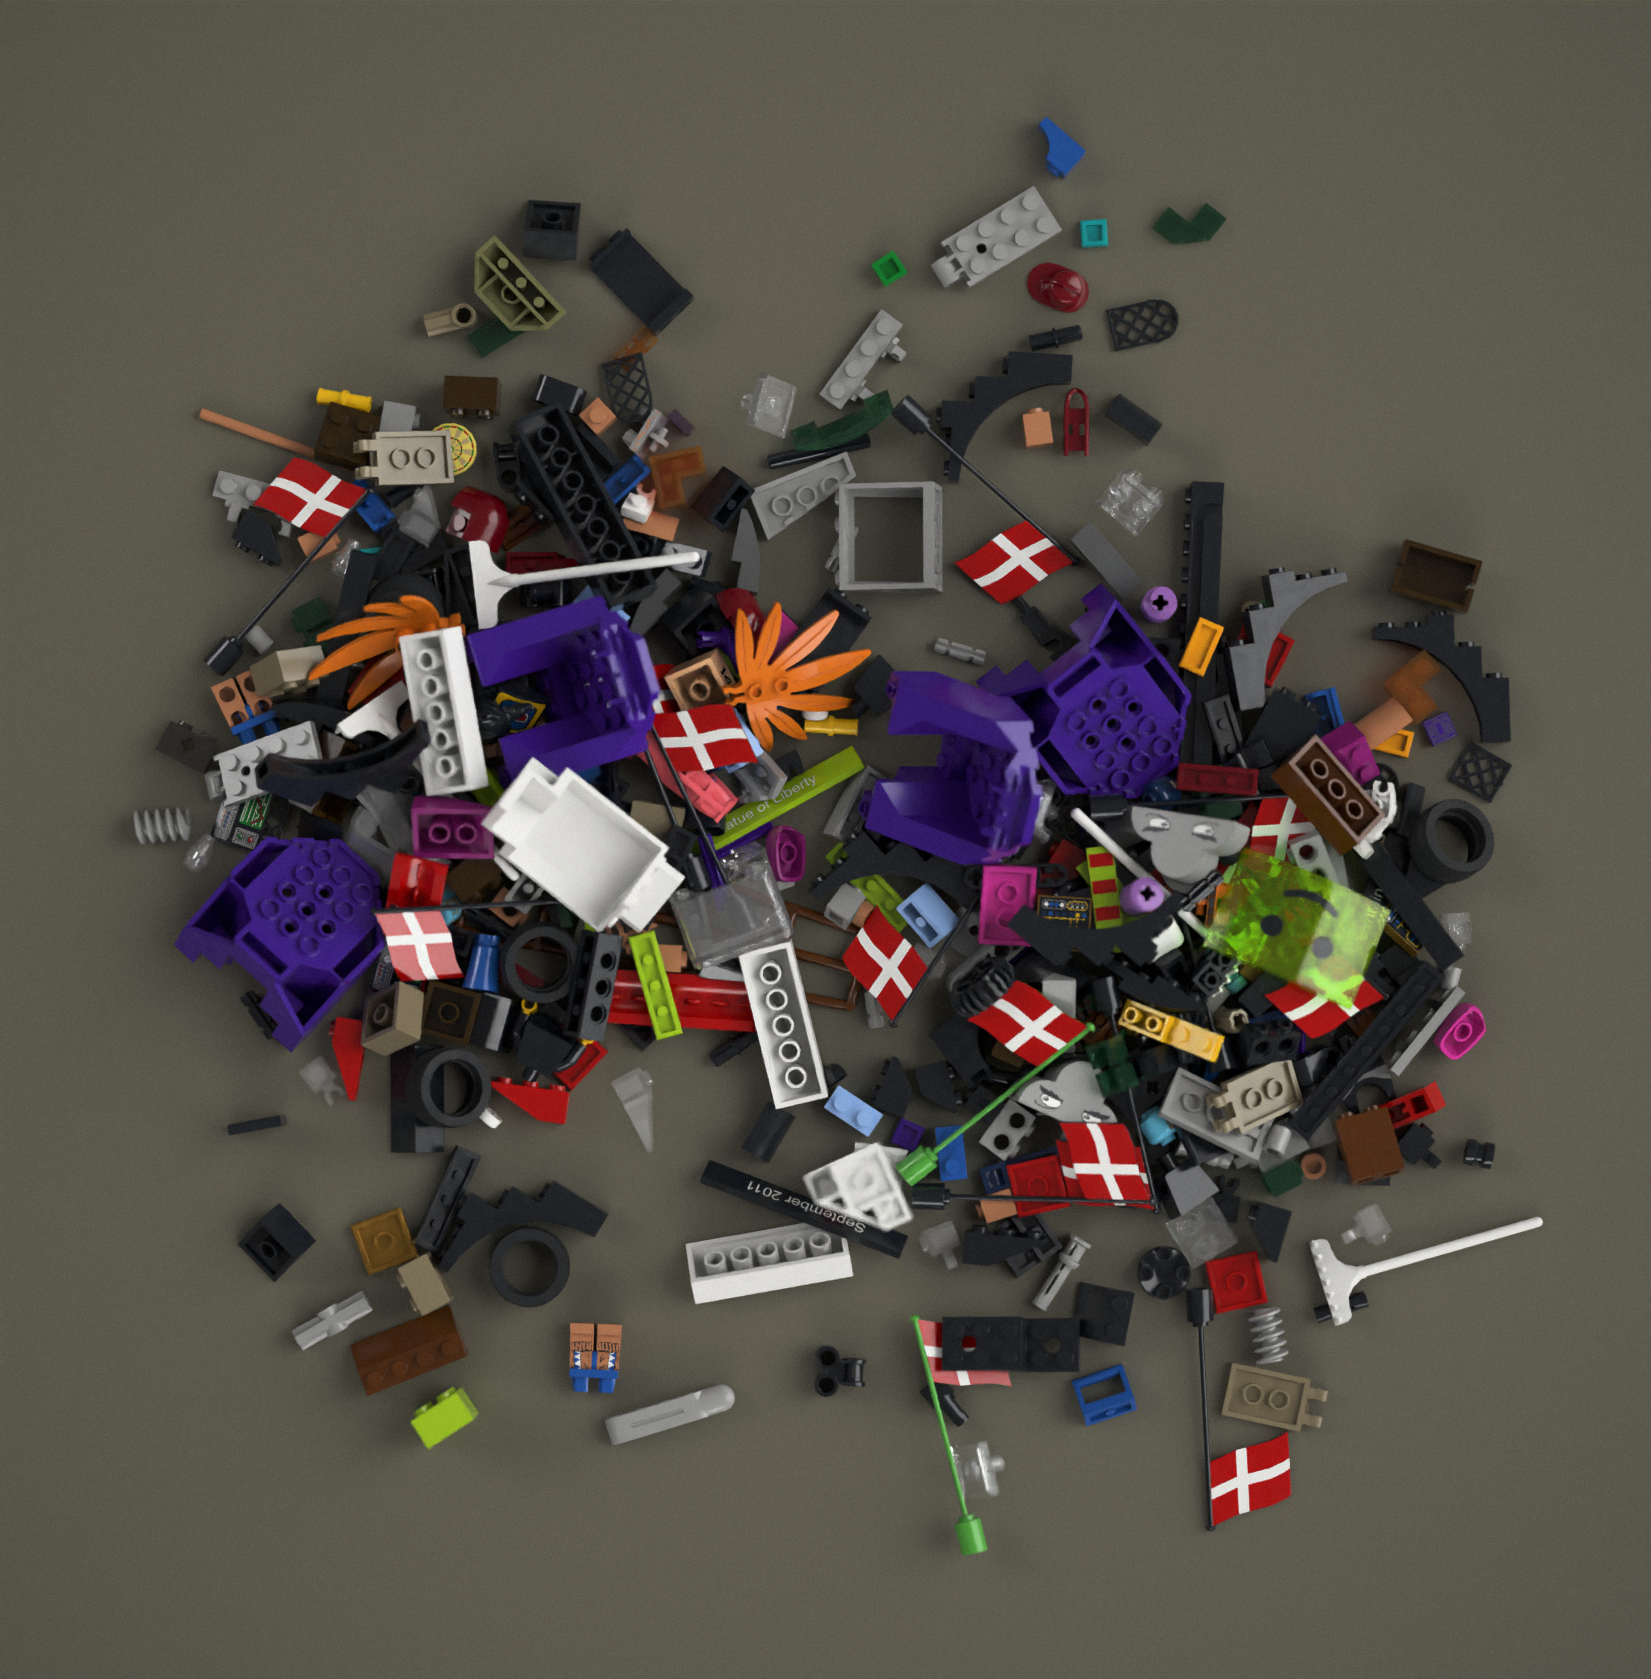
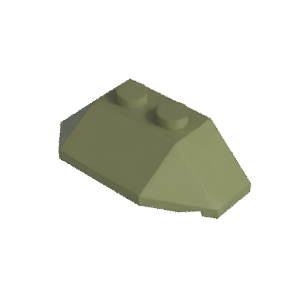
M495 235L475 252L474 292L510 331H548L567 314L561 305Z

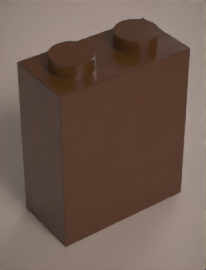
M1379 1105L1370 1106L1363 1110L1364 1113L1356 1115L1353 1112H1347L1339 1115L1333 1124L1350 1186L1401 1174L1405 1169L1387 1107L1379 1108Z

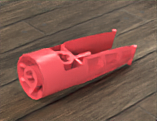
M647 730L646 740L649 741L648 749L662 784L684 799L652 731ZM644 751L626 757L631 760L636 755L649 766ZM706 770L677 772L693 806L705 815L713 818L717 823L725 813L726 815L739 800L714 773L708 775Z

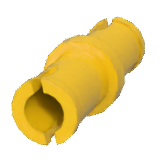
M323 388L318 390V405L329 406L331 401L363 412L370 413L371 396L350 394L348 390H343L342 392Z
M829 715V718L818 721L805 719V733H825L834 737V734L858 736V719L835 718L834 715Z

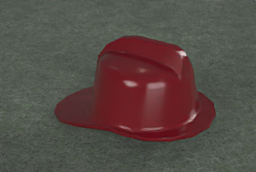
M1043 263L1033 268L1028 275V292L1033 299L1041 304L1069 313L1082 308L1088 300V283L1083 276L1073 270L1054 263Z

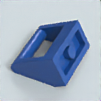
M1122 1364L1071 1380L1086 1426L1137 1410L1135 1399ZM1117 1376L1121 1377L1125 1392L1085 1404L1081 1388Z

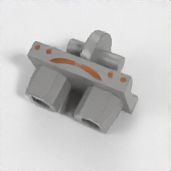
M641 408L638 414L643 416L647 409ZM654 408L648 417L640 422L643 425L640 432L637 433L629 429L622 440L634 454L644 459L649 450L655 453L659 445L664 448L668 447L669 443L664 440L668 430L664 427L669 419Z

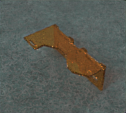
M644 326L614 356V360L619 359L618 357L624 351H627V353L623 357L639 352L646 354L657 343L658 339ZM644 331L645 334L637 340L636 338ZM652 339L653 342L646 348L645 344ZM632 342H634L635 344L633 345V347L629 349V345ZM625 364L622 365L625 371L628 372L630 370V367H627Z

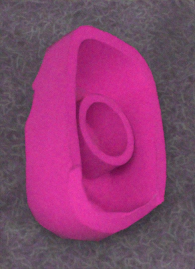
M1472 1003L1459 1004L1438 1028L1433 1043L1448 1058L1456 1060L1462 1057L1486 1032L1483 1014L1480 1009Z

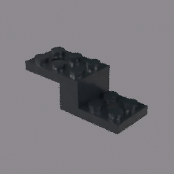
M942 1317V1371L1080 1372V1318ZM968 1336L974 1337L977 1342L976 1348L971 1352L965 1351L962 1347L963 1340ZM1050 1338H1057L1060 1341V1349L1056 1353H1050L1046 1349V1342Z

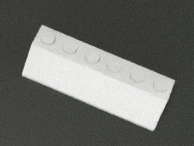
M461 626L399 637L413 721L415 722L417 719L426 721L431 737L429 746L419 754L427 796L489 786Z
M792 938L738 953L776 1109L828 1097L827 1082Z
M806 1223L686 1244L695 1304L853 1276L847 1239Z

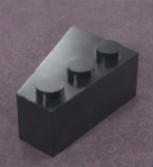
M469 542L444 551L446 618L459 613L461 624L465 625V631H468L470 627L478 625Z

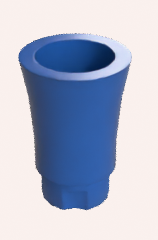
M475 934L474 946L471 948L468 970L462 988L499 993L498 976L501 953L499 947L501 937Z

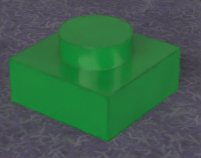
M894 251L871 264V267L885 288L908 274Z

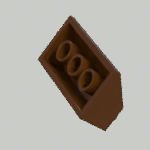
M1316 734L1284 760L1270 775L1340 856L1357 846L1385 816L1384 812Z
M450 1305L350 1345L357 1371L367 1396L469 1355Z

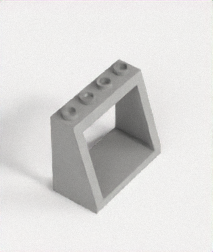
M934 481L839 484V490L835 491V505L839 506V517L835 518V531L839 533V543L835 544V557L839 559V570L835 571L836 586H839V590L842 592L943 593L942 487ZM855 497L923 498V582L855 581Z

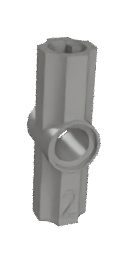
M360 1291L343 1302L335 1303L316 1314L317 1317L301 1324L292 1332L302 1350H305L327 1336L330 1338L349 1327L350 1323L373 1311V1308L364 1292Z

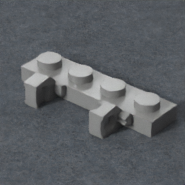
M881 309L820 392L819 396L840 411L849 399L855 402L859 398L870 405L876 395L863 387L866 383L864 378L880 356L884 358L888 354L899 363L904 359L907 352L897 346L900 340L895 337L903 324Z
M219 470L212 496L226 500L225 506L230 507L227 517L229 522L239 524L238 518L242 510H249L250 507L275 513L262 507L253 506L270 484ZM277 514L276 517L282 519V527L278 535L290 538L294 524Z
M1454 986L1452 989L1447 987L1438 998L1439 1001L1433 999L1428 1006L1429 1011L1422 1018L1423 1026L1419 1031L1414 1029L1407 1036L1405 1042L1400 1040L1394 1048L1396 1052L1388 1061L1391 1064L1388 1068L1395 1076H1399L1464 996L1465 992L1458 986Z

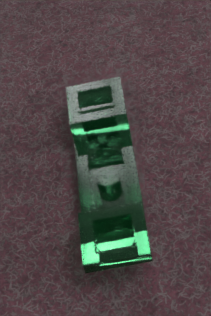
M888 390L863 399L865 408L818 428L816 422L812 421L791 430L796 451L827 449L850 442L866 434L879 425L894 410Z

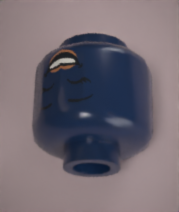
M1165 775L1146 783L1142 793L1143 802L1181 800V790H1176L1177 781ZM1175 806L1148 807V808H1150V809H1156V810L1168 811V810L1174 808Z

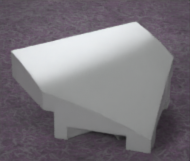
M763 748V753L757 756L759 763L749 762L742 769L734 771L740 780L742 788L741 792L743 795H738L740 804L777 798L788 778Z

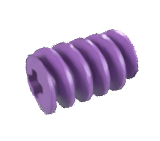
M1154 587L1142 599L1140 605L1141 613L1149 622L1163 623L1175 612L1177 598L1168 587ZM1157 599L1160 600V604L1165 605L1160 611L1157 610L1156 605H1153Z
M1144 877L1123 888L1119 897L1120 905L1132 917H1140L1159 907L1163 902L1164 894L1160 885L1154 879Z

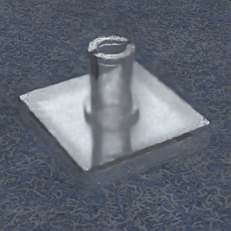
M759 373L754 395L746 393L742 398L750 400V403L741 401L742 408L747 411L750 410L746 425L772 436L785 438L797 387L768 374Z
M987 1441L950 1446L964 1499L999 1494L994 1472L1004 1469V1461L999 1454L990 1457Z

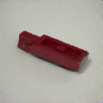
M507 552L505 555V572L510 574L517 573L519 575L579 567L575 559H566L565 555H559V552Z

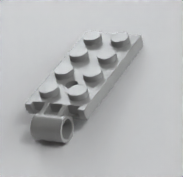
M1032 186L942 241L941 245L946 249L948 255L934 262L931 267L944 288L955 284L962 277L967 282V286L971 288L1061 233L1062 229L1036 188ZM980 244L986 247V252L983 254L978 253L976 247Z
M307 721L213 756L214 761L219 762L220 770L210 771L204 775L210 801H223L224 806L233 807L268 794L269 792L257 789L254 768L268 752L292 758L323 759L315 723ZM246 767H250L251 770L248 776L244 775Z
M1180 1067L1175 1070L1157 1116L1254 1164H1258L1262 1150L1272 1158H1283L1292 1134L1288 1128L1281 1125H1272L1275 1120L1274 1118L1242 1134L1235 1133L1234 1129L1225 1134L1222 1130L1215 1132L1212 1122L1227 1117L1224 1106L1220 1108H1215V1105L1210 1108L1207 1107L1205 1097L1223 1091L1222 1088Z

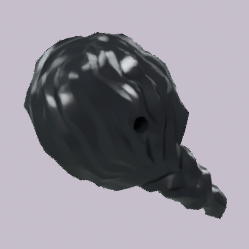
M483 695L473 698L481 744L491 745L499 742L498 739L506 737L507 733L512 729L510 723L520 717H524L526 712L533 711L534 706L530 703H524L522 705L514 704L501 708L497 701L492 700L489 696Z

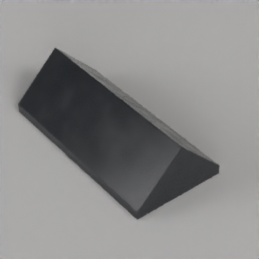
M444 1045L406 1046L390 1054L391 1152H445V1128L434 1127L420 1120L412 1112L405 1093L406 1077L412 1064L426 1052L444 1048ZM444 1063L440 1064L433 1072L430 1081V1096L435 1107L442 1113H444Z

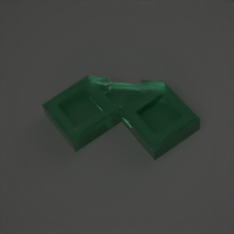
M1205 203L1190 223L1168 207L1152 229L1172 245L1205 242L1213 238L1227 219L1207 203Z

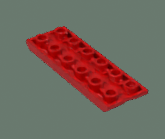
M397 852L393 862L385 908H390L391 904L398 907L442 905L449 865ZM422 980L419 990L424 992V999L428 980Z
M617 970L607 1023L653 1026L638 971ZM666 973L682 1028L757 1033L745 982L707 979L693 974Z

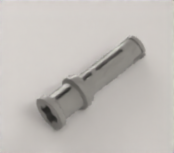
M1074 1233L1070 1234L1071 1239L1063 1252L1058 1253L1057 1259L1059 1261L1032 1301L1033 1304L1044 1311H1047L1048 1306L1072 1268H1078V1261L1085 1250L1090 1249L1092 1246Z

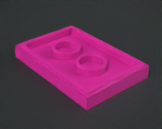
M983 864L978 944L1031 947L1006 925L1023 905L1034 911L1036 866Z

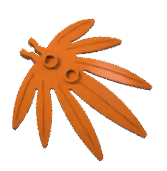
M401 596L400 602L403 604L377 603L364 606L363 612H380L395 616L362 618L338 625L319 634L317 642L348 634L375 631L349 642L330 654L309 673L308 679L311 681L394 649L377 661L359 681L348 699L347 708L351 710L404 665L399 637L461 626L462 636L464 637L465 625L461 624L459 613L453 614L449 618H440L436 608L428 600L418 596Z
M778 601L774 602L764 622L754 658L753 637L749 622L741 608L737 609L735 654L741 681L733 686L729 684L720 686L723 694L733 693L731 698L725 699L723 702L724 704H732V706H735L737 703L746 704L751 729L762 747L768 752L773 748V734L765 719L766 717L785 734L800 740L808 739L800 725L790 716L776 709L777 706L800 711L824 712L846 708L855 701L853 698L835 695L791 693L823 685L846 674L871 654L869 648L830 655L786 670L807 656L826 637L839 616V612L836 609L803 631L770 665L767 662L776 647L781 627L780 603Z

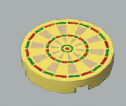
M444 423L435 427L432 431L450 430L453 474L458 476L474 464L477 456V444L472 433L464 426L456 423Z

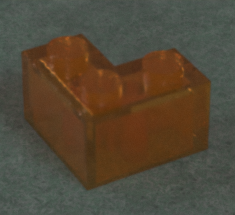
M701 445L649 457L661 512L686 507L681 480L707 475Z
M1424 649L1380 686L1390 698H1395L1413 719L1411 723L1415 726L1438 708L1421 686L1442 669Z

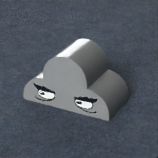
M1137 806L1132 808L1134 829L1142 838L1152 842L1151 857L1155 867L1162 874L1187 884H1197L1202 879H1206V876L1216 869L1219 856L1235 854L1242 849L1249 837L1250 828L1235 821Z
M1059 1058L1053 1061L1047 1067L1042 1077L1033 1076L1008 1096L1012 1100L1059 1121L1117 1123L1114 1113L1103 1104L1107 1093V1082L1103 1072L1094 1064L1080 1059ZM1022 1078L1016 1080V1081L1011 1085V1087H1012L1014 1084H1016L1019 1080H1021Z

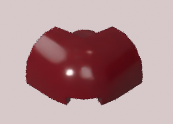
M467 486L455 496L451 503L456 508L445 532L468 542L485 541L488 543L490 551L497 554L510 519L507 518V509L504 501L474 486Z
M731 588L715 595V598L726 619L730 620L734 629L737 609L741 608L745 613L752 632L754 658L757 642L767 617L762 612L754 595L746 589Z

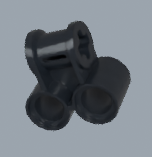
M570 579L520 585V607H563L571 604Z
M824 1345L819 1348L816 1353V1362L820 1368L826 1370V1372L818 1374L815 1379V1390L819 1395L831 1397L837 1392L839 1384L843 1386H865L863 1366L866 1364V1359H840L839 1352L834 1346ZM826 1350L832 1351L836 1356L835 1361L830 1365H826L820 1360L821 1353ZM853 1366H855V1378H852ZM824 1377H829L834 1381L833 1389L827 1392L819 1387V1381Z

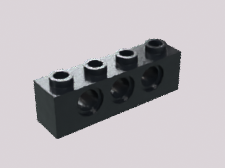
M582 929L563 1035L604 1042L623 936Z

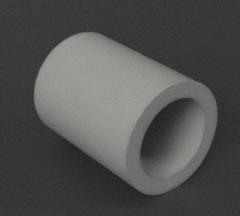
M259 625L255 626L245 636L246 640L260 655L268 651L274 644V641Z
M1451 966L1442 972L1445 978L1437 988L1445 990L1447 987L1452 989L1454 986H1457L1462 969Z

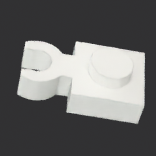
M640 484L637 486L635 494L629 493L622 505L620 515L645 524L654 507L656 489H652L650 493H645L642 491L643 485Z

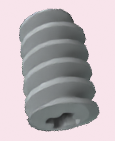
M176 807L175 815H171L169 808H166L164 816H161L159 810L155 809L153 817H150L148 810H145L143 818H140L138 812L134 811L136 837H138L141 844H145L148 837L152 843H156L158 837H160L162 842H167L169 835L174 842L178 841L179 835H181L184 841H187L191 833L189 808L187 807L184 815H182L179 807Z
M1272 1306L1248 1311L1255 1314L1248 1319V1322L1257 1324V1326L1250 1329V1332L1259 1335L1252 1340V1343L1261 1345V1347L1254 1350V1353L1263 1356L1256 1361V1364L1285 1360L1282 1357L1289 1353L1288 1349L1280 1348V1346L1286 1343V1339L1278 1337L1285 1332L1284 1328L1276 1327V1325L1282 1322V1318L1274 1316L1281 1311L1280 1307Z

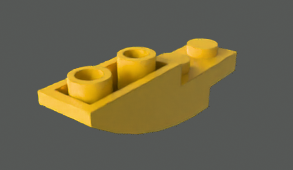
M1130 999L1126 1000L1118 1024L1212 1062L1216 1061L1224 1040L1223 1036L1208 1031L1205 1028Z

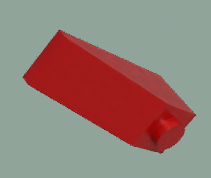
M336 1017V1022L331 1021L329 1037H333L332 1045L349 1100L357 1101L366 1047L361 1046L363 1021Z
M1436 1081L1403 1094L1396 1099L1379 1105V1108L1387 1107L1393 1129H1396L1437 1112L1445 1107L1446 1103Z

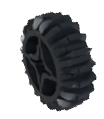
M993 956L990 959H986L983 963H979L978 966L972 968L970 972L958 981V984L950 992L949 1001L956 1012L964 1018L979 1015L1008 992V989L1013 986L1016 980L1017 973L1010 962L1002 956Z

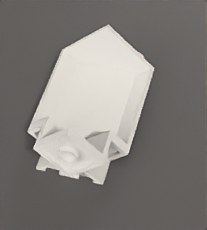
M533 757L481 823L505 842L498 852L502 857L599 933L606 926L611 928L618 919L623 920L636 932L640 933L685 878L666 862L667 859L663 856L669 848L570 769L566 768L557 777Z
M877 1142L803 1175L815 1203L886 1230L912 1219L880 1144H877Z

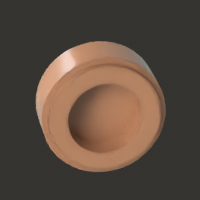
M864 901L855 914L852 923L862 928L874 911V905Z
M1307 1153L1299 1162L1301 1174L1308 1179H1318L1326 1171V1161L1318 1153Z

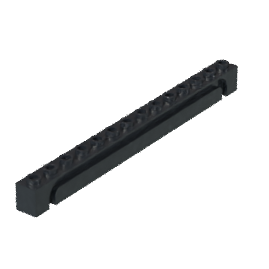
M1192 481L1190 488L1185 490V504H1190L1189 514L1184 515V530H1188V541H1183V556H1187V567H1182L1181 583H1186V593H1181L1180 609H1185V618L1179 622V636H1184L1183 646H1180L1179 662L1199 617L1218 625L1224 483ZM1217 646L1203 677L1183 668L1182 673L1178 675L1179 679L1191 693L1190 705H1187L1185 715L1187 721L1183 740L1180 741L1178 751L1180 755L1178 763L1212 765L1213 738L1201 702L1215 698ZM1181 790V800L1210 798V792ZM1210 803L1177 805L1171 809V812L1209 817Z

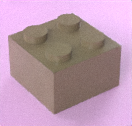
M321 645L276 651L249 666L257 697L268 696L269 699H275L284 696V693L288 692L291 693V696L306 693V688L320 685V680L326 678L329 674L311 681L308 678L309 673L324 660Z
M399 981L365 997L361 1046L387 1056L419 1041L422 1031L424 992Z
M430 1251L398 1268L400 1274L396 1275L401 1287L403 1289L408 1288L412 1295L409 1302L415 1313L421 1312L422 1316L455 1299Z

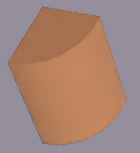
M652 511L645 524L624 517L623 521L628 531L674 542L680 518Z
M1391 697L1354 725L1365 736L1372 751L1410 724L1413 719L1395 698Z

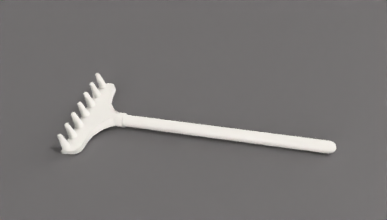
M481 540L470 541L469 549L479 629H489L497 625L498 602L503 594L513 587L698 561L699 554L696 551L518 575L517 573L510 574L502 571L493 563L490 547L487 542Z
M402 681L398 682L337 725L335 734L342 733L348 739H352L366 731H379L388 736L390 740L398 736L401 732L396 722L397 709L409 698L407 687ZM418 755L412 764L423 776L421 760ZM451 793L439 794V796L456 799ZM494 844V861L511 880H518L519 872L508 860L498 853L500 850Z
M1074 808L1071 811L1072 818L1139 879L1144 877L1154 879L1163 891V901L1171 895L1167 889L1080 809ZM1181 909L1178 915L1204 938L1203 940L1209 945L1210 949L1222 938L1242 957L1225 975L1227 980L1212 995L1214 997L1216 994L1223 992L1221 987L1231 981L1229 977L1238 972L1237 967L1240 964L1246 962V959H1244L1246 955L1254 952L1253 946L1261 943L1260 937L1264 933L1258 924L1252 922L1247 924L1236 935L1222 936L1206 927L1192 912H1185Z
M1534 1217L1358 1267L1345 1265L1337 1260L1329 1242L1325 1239L1312 1240L1309 1242V1246L1334 1324L1337 1326L1350 1320L1352 1315L1349 1306L1350 1293L1352 1288L1361 1279L1366 1278V1276L1540 1227L1543 1222L1540 1217Z

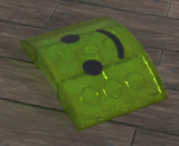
M1244 847L1203 946L1245 965L1256 967L1286 980L1305 991L1350 1010L1391 911L1331 880L1280 859Z

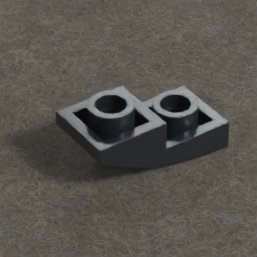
M1220 938L1200 962L1191 980L1210 998L1227 980L1225 975L1242 957L1225 939Z

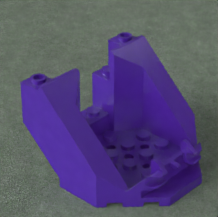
M1100 583L1080 599L1089 611L1069 626L1073 631L1072 634L1079 641L1077 645L1040 674L1026 659L1006 676L996 665L975 682L982 690L998 696H1010L1029 717L1033 725V733L1029 734L1031 748H1036L1038 762L1064 794L1104 795L1121 793L1125 798L1136 799L1143 793L1146 783L1165 776L1178 766L1180 757L1178 751L1180 741L1183 740L1187 721L1185 715L1187 705H1190L1191 693L1118 600ZM1095 700H1101L1099 707L1094 708L1092 706ZM1130 703H1137L1134 710H1128ZM1110 719H1115V724L1112 727H1108L1107 722ZM1093 735L1094 741L1086 743V738ZM1124 738H1130L1128 745H1121Z
M600 595L463 637L467 664L475 662L482 687L534 672L536 685L540 693L552 699L545 711L549 723L498 739L506 763L497 767L498 778L505 791L515 778L519 776L532 757L559 777L566 768L575 773L646 751L649 741L646 740L647 730L652 729L655 711L652 707L654 700L659 698L660 689L645 639L638 632L633 634L627 628L628 622L616 611L611 612L605 606L606 601Z
M892 671L890 681L886 685V695L893 702L886 732L891 735H942L943 742L941 751L937 755V766H899L894 779H875L873 790H864L863 798L859 803V814L865 820V828L958 864H998L1002 861L1001 858L1009 857L1019 851L1018 848L1020 846L1030 844L1043 794L1041 785H1036L1034 770H1038L1039 766L1036 748H1031L1029 734L1033 733V725L1029 717L1010 696H998L935 671Z
M266 837L231 871L224 882L184 926L174 946L193 963L203 954L219 969L226 963L230 965L234 960L245 968L269 990L259 1006L278 1023L272 1036L292 1053L358 981L385 947L382 927L377 917H373L370 914V909L375 906V909H382L379 890L381 885L380 875L341 839L316 841L314 838L282 840L277 839V837ZM282 890H289L291 897H285L282 894ZM319 891H326L328 898H322ZM302 908H309L311 915H304ZM285 925H291L294 928V932L288 933L284 928ZM322 926L330 927L331 933H324Z

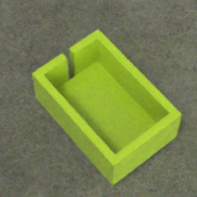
M454 1386L449 1388L436 1398L438 1403L433 1405L429 1401L413 1413L415 1418L411 1423L428 1449L474 1420L479 1414L462 1387L457 1390Z

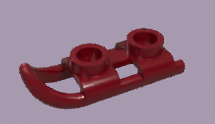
M1078 388L1071 389L1064 402L1063 456H1068L1069 451H1084V456H1089V400L1086 394ZM1074 393L1080 394L1085 408H1069L1070 399ZM1069 424L1072 425V435H1069ZM1080 425H1084V435H1080Z

